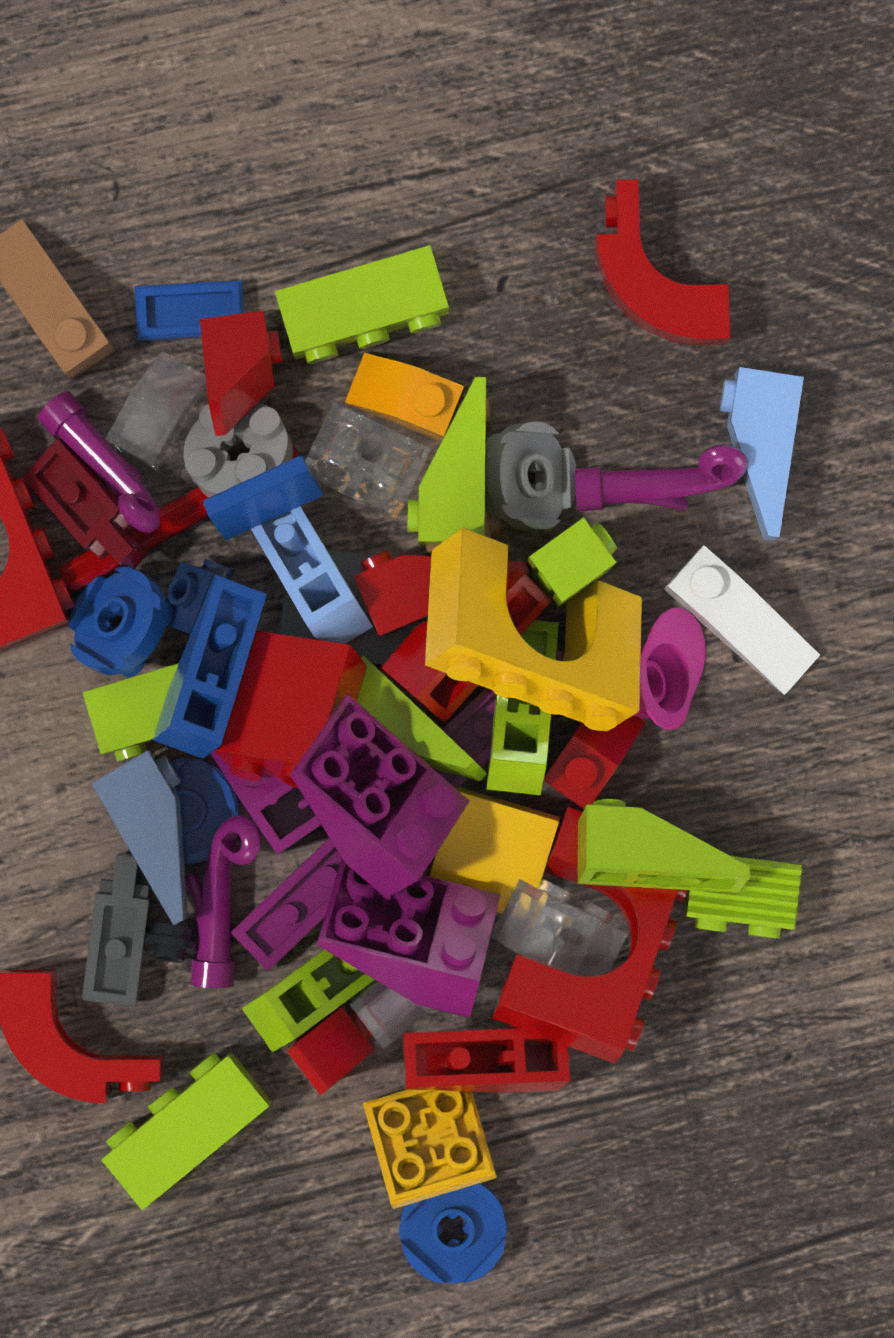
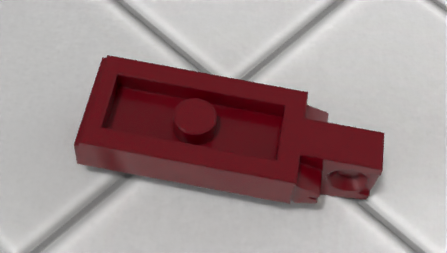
M57 438L23 476L24 480L84 549L93 551L99 558L103 559L110 554L118 565L122 566L125 564L135 569L148 553L136 537L129 533L133 526L121 515L118 508L119 500L65 441Z

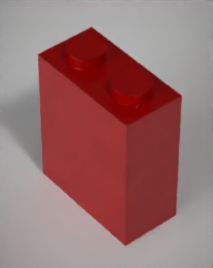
M256 631L222 744L214 751L230 767L229 771L240 778L259 781L262 775L278 777L283 783L298 788L290 775L343 697L348 694L357 702L367 665L349 644Z

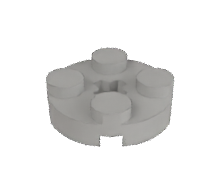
M260 402L226 435L215 436L209 404L201 409L199 420L193 425L187 435L183 453L185 468L193 482L209 498L293 458V444L278 412ZM244 443L246 447L250 448L249 453L239 454L237 461L230 460L228 451L234 445Z
M538 421L513 424L505 428L501 433L491 435L485 443V483L488 492L486 498L487 510L494 519L504 520L517 530L534 531L552 528L561 521L556 519L560 516L562 510L571 508L576 496L575 460L569 447L561 448L558 440L553 436L559 433L552 426ZM528 471L535 473V483H529Z

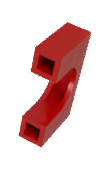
M3 427L0 428V518L8 534L9 556L6 567L0 577V651L69 623V613L67 610L75 607L72 594L64 577L55 580L47 561L55 557V553L45 529L41 527L35 530L27 510L35 507L27 483L23 477L16 480L13 477L7 460L14 458L15 454Z
M568 807L559 824L544 871L577 883L578 820L583 812ZM580 884L607 896L623 913L630 931V951L626 962L607 974L584 977L561 971L517 954L508 970L492 1018L616 1063L625 1049L634 1051L644 1026V1020L637 1018L636 1015L641 1000L650 1001L655 992L661 970L653 968L658 949L666 952L672 941L677 926V921L669 918L674 901L683 903L688 890Z

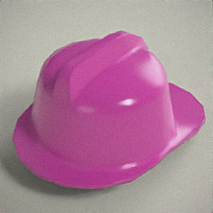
M670 608L660 614L651 629L646 644L641 646L639 712L633 716L642 719H652L656 725L664 730H675L685 722L706 659L705 639L701 625L695 616L684 608Z

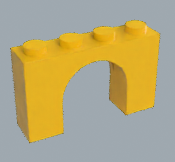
M462 527L432 549L425 666L447 673L454 680L469 681L489 688L501 697L516 698L533 704L545 713L560 714L577 720L592 730L609 731L639 712L642 597L597 580L566 602L563 661H557L543 656L528 645L518 633L510 618L506 602L507 544Z

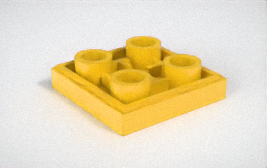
M456 786L455 789L470 802L437 851L430 877L501 894L497 913L529 922L560 817Z
M407 1089L363 1103L390 1204L393 1209L497 1178L471 1091Z

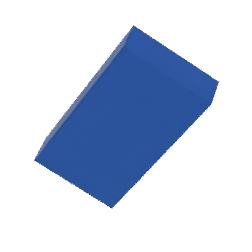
M242 280L135 286L137 340L139 342L202 339L200 319L244 313Z
M298 456L205 499L203 503L208 517L224 539L228 540L323 496V492L317 478L304 458Z

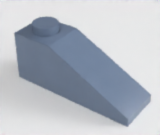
M148 750L91 784L172 924L176 925L188 918L181 799L175 789V786L182 783L166 754L157 758L153 750Z

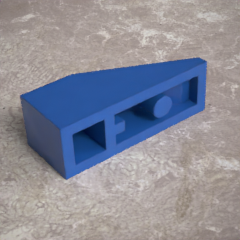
M218 575L213 578L168 689L153 741L203 759L222 744L267 594Z

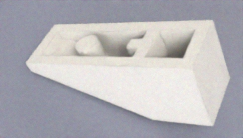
M704 545L698 549L664 588L669 595L692 613L695 618L783 695L792 688L820 656L762 597Z

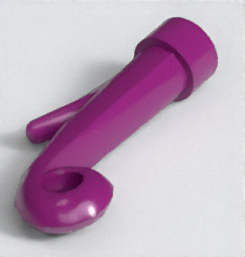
M64 391L51 399L40 411L38 421L55 439L62 438L119 497L118 508L120 513L131 526L141 532L148 533L159 529L161 523L160 512L153 498L141 484L142 475L109 445L86 418V408L70 391Z
M719 444L705 450L699 458V468L602 471L601 467L575 469L578 511L603 510L604 505L629 503L657 505L685 511L688 508V501L684 497L720 490L736 483L746 472L748 460L745 454L737 447Z
M242 815L232 816L222 822L211 842L203 886L196 873H188L186 876L194 908L198 944L197 958L192 959L191 985L206 988H229L234 986L235 960L231 959L230 933L232 862L238 865L249 864L256 858L262 844L258 827L252 820ZM238 836H240V838L242 839L241 849L238 847L236 843V838Z

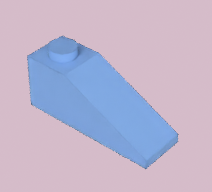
M739 367L735 372L734 380H724L720 411L729 412L727 429L732 444L741 450L748 460L747 470L743 474V478L764 540L775 541L780 537L804 377Z
M301 506L251 529L316 640L346 644L373 627Z

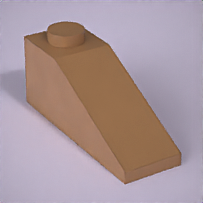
M21 219L1 233L0 282L64 374L73 381L113 353L115 349L25 222Z

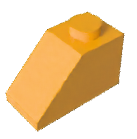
M364 353L345 403L442 442L464 394V386L409 364Z

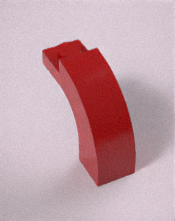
M638 179L616 180L614 195H605L604 198L605 227L615 228V234H597L594 242L598 269L610 296L633 322L662 339L686 345H726L730 339L728 284L686 285L672 281L659 273L649 262L641 243Z
M57 969L0 971V1025L4 1037L17 1060L43 1085L75 1100L106 1104L111 1098V1082H119V1091L137 1092L151 1090V1082H160L163 1079L164 1055L98 1054L83 1048L68 1035L60 1021L57 1009Z

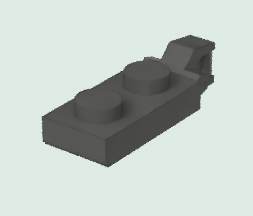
M117 854L114 880L101 879L99 892L95 893L82 1000L131 1007H136L138 1003L145 949L144 939L147 934L151 898H149L150 885L138 884L140 867L132 854Z

